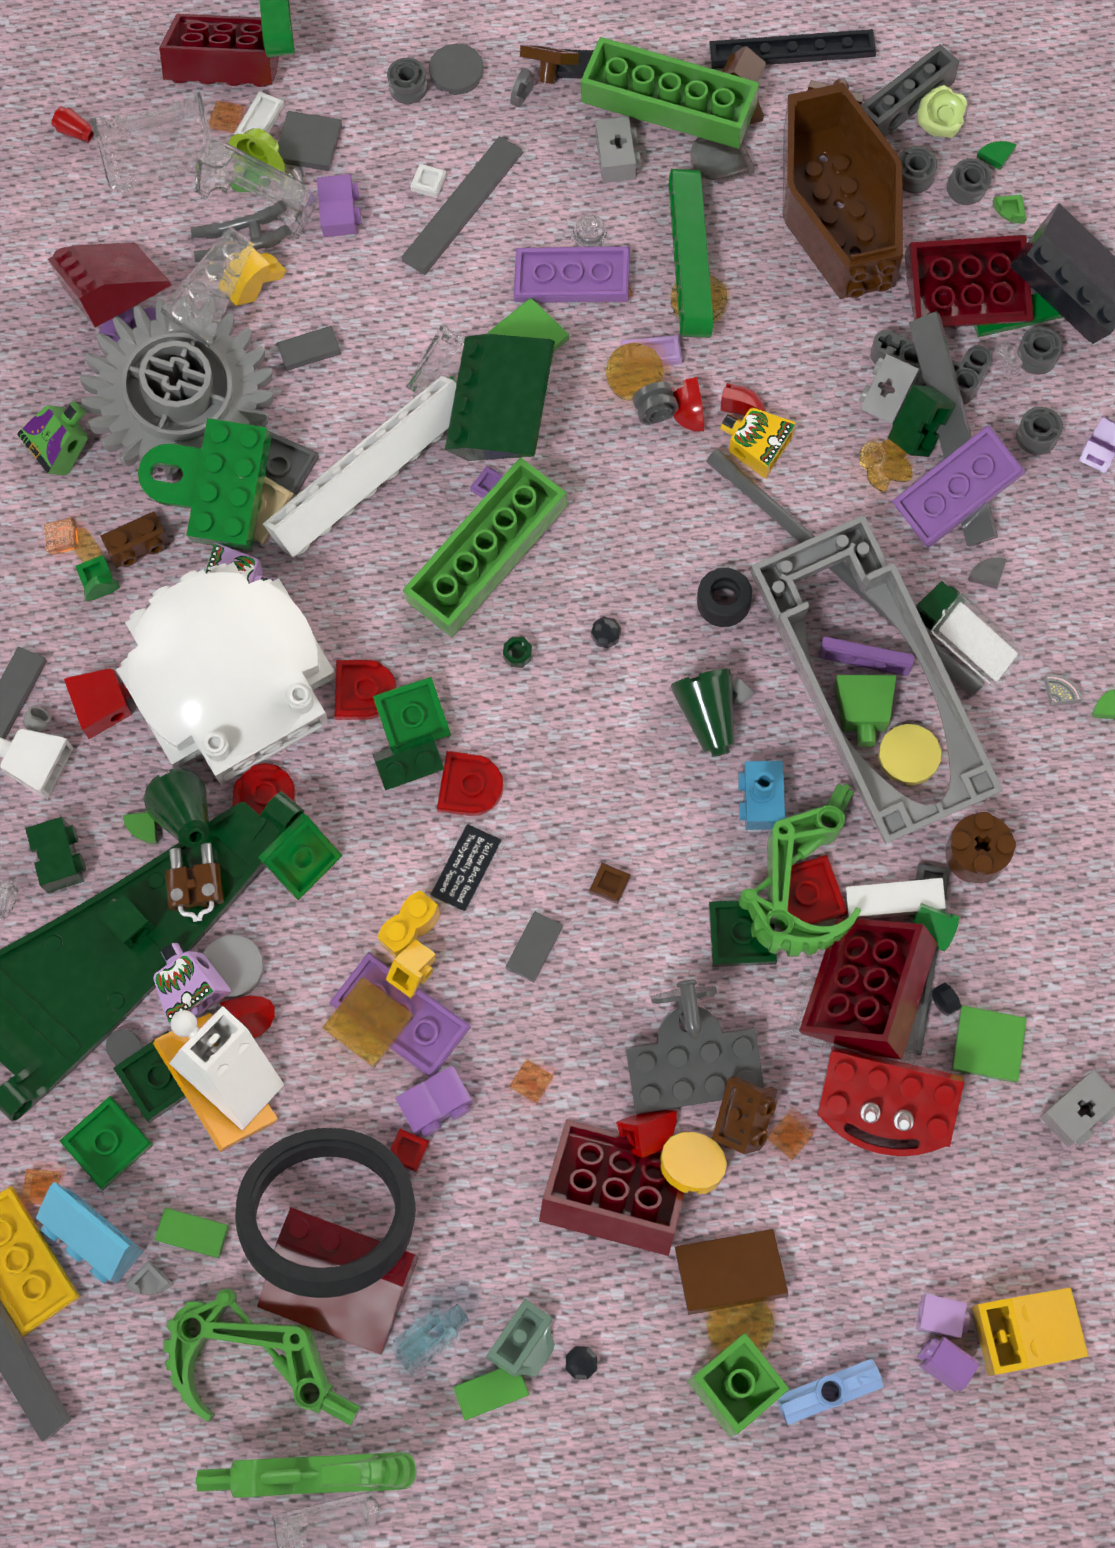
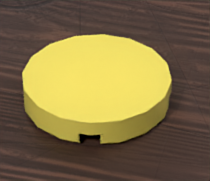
M904 724L894 727L885 734L879 746L878 760L883 772L891 780L914 786L925 783L934 776L941 762V748L937 738L929 730L919 725Z

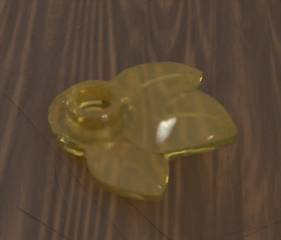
M887 439L882 443L870 441L861 447L859 451L860 464L863 468L867 469V479L877 490L885 492L890 480L907 482L913 477L912 468L904 458L908 453L891 440ZM871 452H874L878 456V459L874 458Z

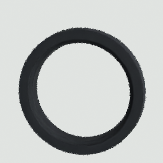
M310 1129L292 1134L274 1143L251 1164L241 1181L237 1194L235 1209L236 1230L246 1258L252 1267L271 1284L287 1292L305 1297L331 1298L344 1296L360 1291L379 1281L401 1259L410 1242L416 1213L415 1197L411 1180L404 1165L381 1142L363 1133L348 1129ZM319 1157L349 1159L371 1169L387 1185L394 1201L395 1214L385 1237L368 1254L341 1266L309 1267L282 1257L265 1241L256 1221L260 1199L269 1184L280 1173L302 1161Z

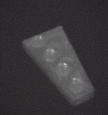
M230 226L162 306L161 313L209 348L254 243Z

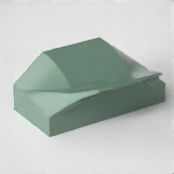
M524 1299L486 1355V1359L513 1377L521 1374L536 1378L554 1350L555 1344L550 1330L553 1318L527 1299Z

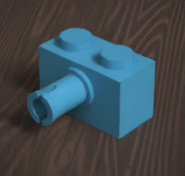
M745 761L743 772H738V791H744V802H739V821H745V830H772L773 825L777 821L785 819L783 761Z

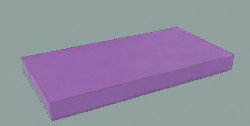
M630 246L516 248L514 302H526L529 298L541 303L628 302Z
M988 424L892 500V502L925 546L929 548L1023 476L1026 471Z
M368 952L329 1002L330 1005L428 1077L434 1076L471 1026L419 988H417L412 998L405 995L386 981L390 967Z

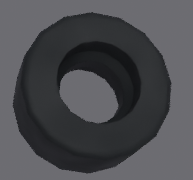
M729 567L717 568L708 572L701 579L697 592V608L702 618L718 627H731L740 623L748 615L752 601V586L747 577L740 571ZM728 589L735 593L736 601L731 605H721L713 600V594L716 590Z

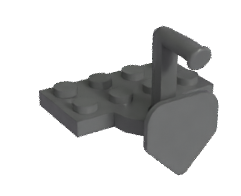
M684 980L677 983L679 989L650 996L653 1004L675 1002L676 1008L672 1009L663 1018L658 1028L656 1043L625 1047L636 1114L721 1101L728 1077L737 1076L760 1088H764L756 1029L751 1027L722 1032L719 1021L708 1010L698 1006L697 998L717 994L715 986L695 987L697 984L696 980ZM679 1021L683 1025L685 1030L679 1027Z

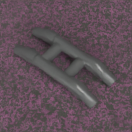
M279 201L272 206L257 211L258 213L220 224L190 227L191 238L214 239L223 236V248L218 247L194 251L195 262L218 263L238 255L249 247L258 250L271 248L279 244L282 239L291 234L289 227L283 225L276 230L261 235L260 224H267L277 219L280 214L287 211L286 204L283 201ZM249 227L251 240L235 244L233 232Z

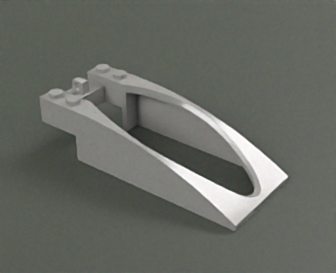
M865 515L859 516L751 566V575L790 658L845 769L885 844L1003 791L895 563L893 562L888 565ZM846 560L859 590L891 620L909 644L932 689L946 739L950 781L945 797L937 804L925 805L917 803L897 791L860 756L839 728L815 677L809 654L805 623L809 603L808 601L803 603L795 583Z

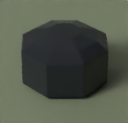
M602 617L593 623L591 638L597 646L609 649L619 642L621 627L615 619Z
M944 982L932 990L933 1001L938 1010L949 1017L961 1009L959 997L947 983Z
M575 1346L566 1355L565 1369L574 1379L588 1380L597 1371V1356L589 1347Z

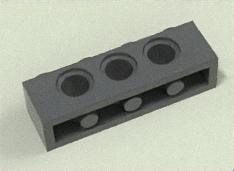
M939 44L864 102L861 107L883 136L886 137L918 111L921 99L932 89L943 85L950 87L955 82L960 61Z

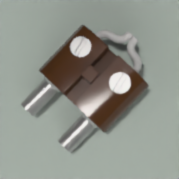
M210 843L201 845L202 864L194 865L193 868L182 867L180 848L170 849L171 869L165 871L168 909L179 911L183 916L192 917L193 922L202 921L204 914L211 912L215 905L224 902L220 864L213 862L212 844ZM196 906L208 907L199 912L198 917L193 912L184 911L195 909Z

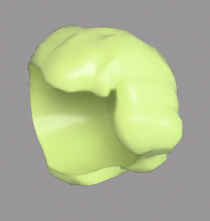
M945 85L932 89L921 99L917 111V121L932 136L953 138L961 129V126L964 125L963 116L966 113L967 100L963 94L952 92L950 87Z

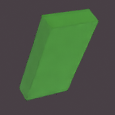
M165 1207L154 1240L219 1259L230 1226Z
M501 1368L453 1387L465 1421L529 1396L523 1376L520 1374L513 1377Z

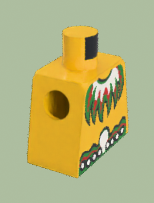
M751 408L742 421L727 414L720 426V430L732 436L729 452L766 479L793 438L796 423L765 411Z

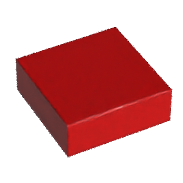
M399 1128L390 1150L398 1157L405 1168L417 1173L430 1141Z

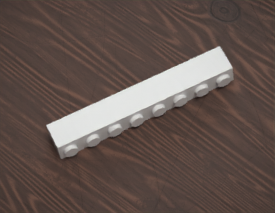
M440 376L263 523L264 527L278 546L292 557L304 553L310 547V543L318 536L327 534L336 521L351 514L360 501L374 495L379 485L385 480L394 478L403 465L417 459L421 455V450L427 445L441 439L443 432L449 428L456 390L455 381Z

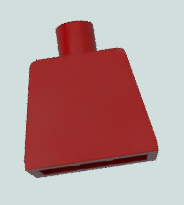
M108 668L64 679L81 729L88 739L95 737L132 715L127 701L132 696L124 682H120L114 669Z

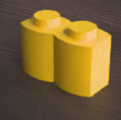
M421 890L410 895L401 906L399 914L388 919L381 927L377 937L381 946L396 958L415 939L418 941L420 936L428 933L436 925L440 917L438 905Z

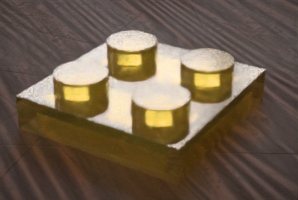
M362 977L322 1029L371 1067L375 1068L412 1021L414 1015Z

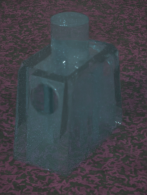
M458 1304L444 1314L439 1308H436L393 1340L391 1349L412 1377L456 1342L458 1337L456 1330L468 1322L469 1318ZM435 1329L441 1336L435 1339L428 1332Z

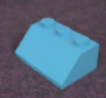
M55 1182L49 1187L36 1216V1219L43 1224L40 1230L51 1240L56 1242L60 1238L66 1243L68 1247L65 1251L79 1263L85 1259L93 1266L90 1273L105 1284L109 1280L118 1284L144 1251L72 1190Z

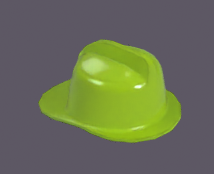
M252 128L243 134H235L230 138L228 149L233 159L239 165L244 167L247 164L268 174L270 178L279 179L284 176L285 164L278 153V142L265 130Z

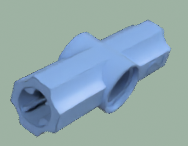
M873 1358L787 1391L777 1401L786 1424L790 1425L884 1388L879 1370ZM827 1381L833 1382L839 1391L837 1399L833 1402L826 1401L821 1394V1388Z

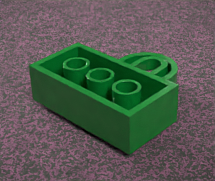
M207 418L202 448L177 444H161L153 447L143 456L139 464V483L143 491L155 502L191 509L186 536L193 543L214 546V543H218L231 549L251 552L272 436L267 427ZM158 466L174 467L183 471V477L177 483L157 481L153 479V471Z

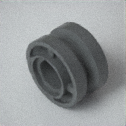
M401 58L389 66L387 79L389 91L393 99L402 104H413L420 101L426 95L428 88L426 71L421 62L413 58Z
M914 146L905 149L899 155L902 164V190L914 194L922 193L933 184L937 169V159L930 150L924 147Z
M967 158L958 162L947 181V192L951 199L961 205H972L979 202L991 184L992 176L989 168L985 163L974 158Z
M1035 327L1028 330L1023 335L1017 351V361L1021 368L1035 375L1050 372L1055 367L1062 351L1060 336L1054 330L1047 327Z
M667 382L648 384L639 389L632 398L634 407L638 410L639 420L645 425L667 420L679 408L676 398L673 397L671 385Z
M1034 407L1028 410L1023 415L1016 432L1019 446L1024 451L1034 455H1043L1050 452L1056 446L1062 433V420L1054 410L1047 407ZM1035 429H1041L1044 433H1039Z

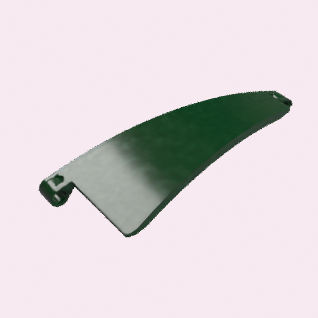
M280 791L267 803L261 815L245 802H240L209 821L210 833L203 844H212L213 862L220 864L224 902L215 905L211 912L204 914L202 921L193 922L192 917L183 916L179 911L168 909L165 871L171 869L170 849H181L182 867L193 868L194 865L202 864L201 845L186 847L179 842L133 873L67 913L0 949V1062L15 1075L0 1086V1111L9 1120L14 1122L26 1114L86 1059L156 988L153 979L154 974L167 965L161 953L164 947L172 943H178L184 953L191 951L264 867V864L258 857L304 813V810L283 791ZM123 894L155 927L151 933L132 949L127 947L99 916L104 912V907L110 900L116 897L120 898ZM196 906L195 909L184 911L193 912L198 917L199 912L208 907Z

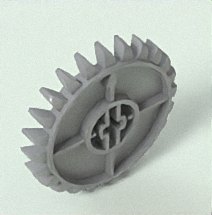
M182 297L177 317H171L163 298H158L156 302V320L150 321L145 311L138 304L134 306L136 323L134 329H131L118 316L113 318L115 331L119 338L117 342L100 332L96 335L99 347L106 355V358L88 352L85 355L89 368L98 374L99 377L80 375V381L86 391L98 396L81 398L82 405L88 413L102 414L88 421L90 429L96 434L110 433L102 439V446L108 452H116L122 448L120 460L127 467L134 465L138 460L141 462L143 456L150 449L161 444H177L202 448L207 418L265 427L268 424L269 414L257 410V408H266L272 404L273 391L258 389L266 387L271 382L272 370L271 368L254 371L263 363L265 350L262 346L248 353L245 352L252 341V331L249 327L241 331L234 338L231 337L234 329V317L230 312L221 320L217 327L214 326L212 304L206 302L202 308L198 319H193L187 297ZM158 466L154 469L153 475L158 468L164 469L167 480L175 481L179 471L182 470L174 467Z

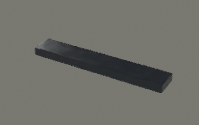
M873 29L709 41L711 69L724 68L729 56L745 46L766 62V65L876 56Z

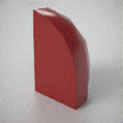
M697 377L683 380V387L678 388L676 391L672 388L673 397L676 398L679 406L678 411L673 417L675 421L686 429L704 431V414Z
M726 383L721 398V411L743 416L751 408L766 412L762 399L755 391L744 386Z
M250 995L220 1002L221 1007L223 1006L241 1022L254 1039L264 1034L270 1028L275 1018V1006L271 1000L262 996Z
M651 1111L616 1122L621 1138L627 1136L629 1142L634 1147L631 1149L633 1154L641 1158L661 1150L673 1136L677 1124V1111Z

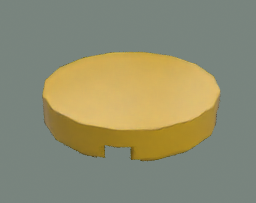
M681 1132L672 1136L664 1145L660 1157L661 1171L666 1180L679 1191L685 1193L693 1191L698 1192L697 1194H706L716 1189L723 1180L727 1166L725 1154L717 1142L706 1135L696 1132Z

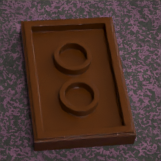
M774 1229L675 1247L688 1315L788 1297V1288Z

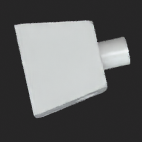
M19 729L12 742L0 737V757L3 758L0 768L7 776L48 800L74 748L66 738Z

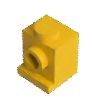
M415 939L393 960L386 981L412 998L416 993L419 983L424 984L434 970L431 965L435 961L436 954Z

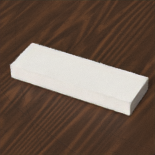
M943 878L846 887L849 916L856 907L862 910L857 919L915 915L921 903L946 912Z

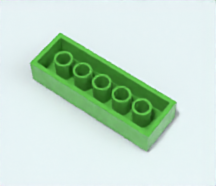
M599 37L581 79V103L738 149L741 146L758 102L759 82L603 37Z
M520 457L404 587L403 593L406 602L452 638L568 506L567 492Z

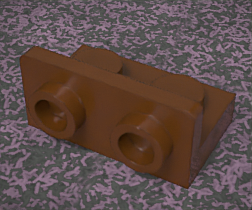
M155 511L100 535L115 568L121 566L129 567L135 564L138 558L147 554H158L164 550L166 545L170 544Z
M737 1076L728 1077L712 1139L744 1155L761 1150L768 1138L767 1127L770 1117L776 1109L777 1102L775 1098L778 1090L774 1087L760 1088Z

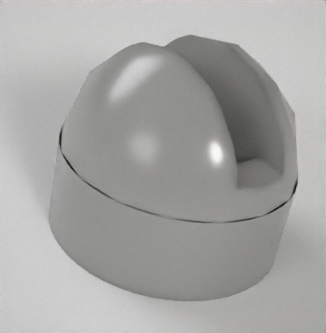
M738 677L732 681L733 696L736 695L733 701L734 704H743L754 695L753 691Z
M31 706L24 716L23 723L27 730L42 732L51 721V716L45 709Z

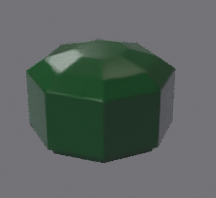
M511 637L504 643L503 659L510 667L523 668L532 659V645L524 637Z

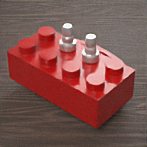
M831 1046L817 1116L839 1136L871 1152L890 1156H914L930 1153L944 1147H950L964 1080L961 1075ZM847 1123L852 1124L860 1130L882 1138L916 1139L919 1141V1145L908 1148L878 1146L844 1130V1125Z

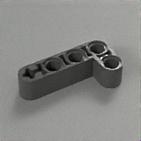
M882 330L875 335L870 353L874 364L877 363L879 358L884 359L886 354L921 369L914 341L889 330ZM974 345L970 347L960 363L952 360L958 386L965 385L968 387L964 389L959 386L963 404L972 401L987 375L992 361V353L985 346ZM906 360H912L916 363H909ZM972 362L979 363L981 366L974 365ZM922 371L915 383L919 386H925Z

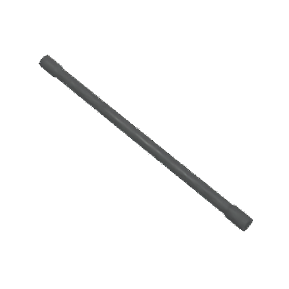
M716 449L710 454L706 462L721 476L732 482L799 543L815 537L747 477L723 452ZM844 561L829 568L896 628L891 620L859 590L849 566ZM932 640L947 674L967 694L973 697L982 688L984 683Z

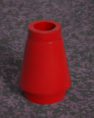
M60 106L55 111L51 122L58 133L87 143L90 142L96 131L94 127L70 107Z

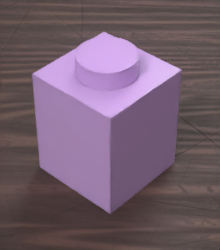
M929 1294L922 1295L916 1330L951 1339H960L962 1333L968 1332L970 1324V1313L966 1312L967 1303Z

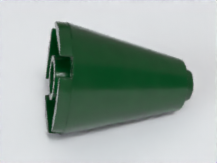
M730 669L700 673L698 677L692 679L687 677L672 683V692L704 753L711 752L712 757L730 753L729 747L734 746L733 693Z
M174 768L169 770L170 773L161 777L157 775L146 787L143 798L149 816L186 847L200 846L207 840L210 833L205 784L196 773L188 769Z

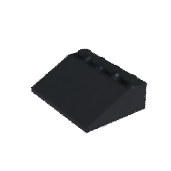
M1058 203L1009 266L1083 337L1094 344L1109 336L1115 329V256Z

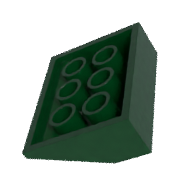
M497 334L465 336L445 450L466 461L534 457L555 341L544 338Z

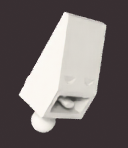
M223 1006L201 1029L197 1027V1019L190 1011L182 1010L173 1015L171 1019L172 1031L181 1037L188 1036L190 1040L178 1051L169 1064L236 1126L243 1130L284 1086V1083L248 1029Z

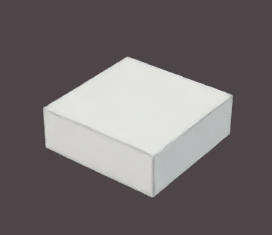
M419 164L410 185L411 191L437 198L447 176L446 171Z

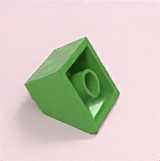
M746 1333L732 1342L686 1380L729 1437L738 1435L790 1390Z

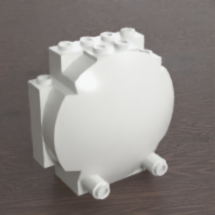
M234 562L229 565L226 563L220 564L208 574L205 573L204 569L199 572L196 570L190 571L180 578L181 582L172 587L164 586L156 590L152 594L153 597L149 599L151 605L147 610L142 608L135 611L129 616L130 620L125 622L138 646L128 653V658L124 659L120 663L121 667L116 669L172 766L179 768L203 754L220 785L328 724L326 712L313 691L336 678L335 671L314 638L305 616L292 601L280 579L278 578L273 582L271 579L265 581L260 579L249 584L244 575L240 574Z

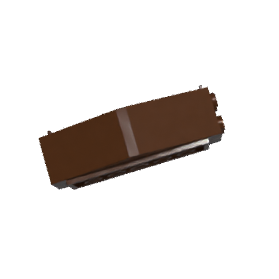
M843 82L789 94L783 129L782 215L786 226L839 299L848 297L858 298L865 293L874 291L884 292L895 287L903 257L902 164L900 158ZM825 156L828 160L821 162L818 160V157ZM840 202L844 207L838 209L834 207V204ZM858 250L860 253L851 255L850 251Z

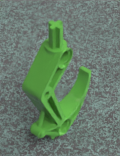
M837 784L827 805L779 820L773 825L767 841V879L754 890L750 888L743 890L739 897L740 906L749 911L753 920L751 926L752 937H756L760 944L768 948L770 953L777 954L779 950L786 951L788 957H799L801 952H804L806 955H812L818 949L821 951L825 950L845 936L862 911L856 907L846 920L832 926L811 925L787 911L791 866L799 859L804 860L821 845L830 844L838 838L846 821L844 812L854 794V791L850 790V786L844 784V786ZM822 822H828L832 824L834 828H828L824 826ZM766 887L767 900L757 896ZM770 924H777L781 926L784 931H774L771 928Z
M230 1288L221 1290L217 1294V1299L210 1303L204 1301L186 1302V1307L180 1309L174 1318L168 1320L166 1327L171 1332L170 1339L163 1340V1351L169 1353V1359L165 1361L167 1370H171L172 1376L170 1380L189 1408L207 1422L212 1421L215 1413L202 1403L197 1394L194 1384V1368L197 1357L208 1338L264 1347L274 1359L272 1364L292 1387L293 1396L298 1406L306 1410H312L317 1414L323 1410L350 1426L354 1419H356L360 1406L332 1391L333 1385L330 1384L314 1335L309 1327L305 1325L252 1322L236 1303L237 1293ZM228 1306H230L243 1322L222 1321L221 1317ZM192 1318H196L201 1324V1331L197 1337L191 1335L188 1329ZM274 1349L283 1350L286 1354V1358L283 1354L279 1356V1354ZM308 1383L315 1384L319 1389L320 1395L316 1402L310 1401L305 1395V1388Z
M407 1452L233 1460L231 1468L198 1469L196 1485L197 1492L231 1490L233 1498L403 1490L410 1488L414 1484L417 1467L413 1456Z

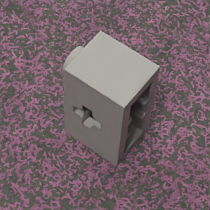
M629 116L595 120L596 143L602 183L636 179V169L641 168L639 151H634L633 145H637L636 128L630 127Z
M886 354L884 359L879 358L872 372L876 377L871 387L866 385L860 396L859 401L863 403L860 409L893 424L903 407L907 394L912 386L915 385L921 369ZM893 380L892 387L895 388V392L887 393L886 397L883 396L885 390L881 388L882 384H888Z
M1092 1070L1043 1113L1040 1118L1067 1147L1075 1142L1081 1146L1094 1135L1091 1127L1099 1120L1104 1125L1115 1116V1092L1095 1070ZM1085 1105L1089 1110L1086 1112V1115L1081 1117L1077 1112L1080 1110V1107Z

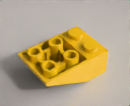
M1071 1287L1002 1299L971 1307L987 1376L1089 1357Z

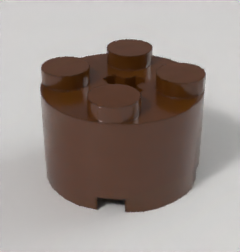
M989 812L972 814L958 822L949 836L945 849L946 862L953 874L963 881L981 884L989 883L998 878L1010 863L1016 848V841L1010 828L1001 819ZM975 846H976V847H980V846H981V847L984 848V850L982 849V850H980V851L978 852V851L975 849Z

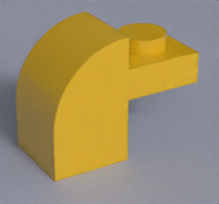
M249 247L236 255L228 264L218 289L236 306L252 303L257 300L263 283L282 279L286 269L273 255L269 253L259 254L253 247Z

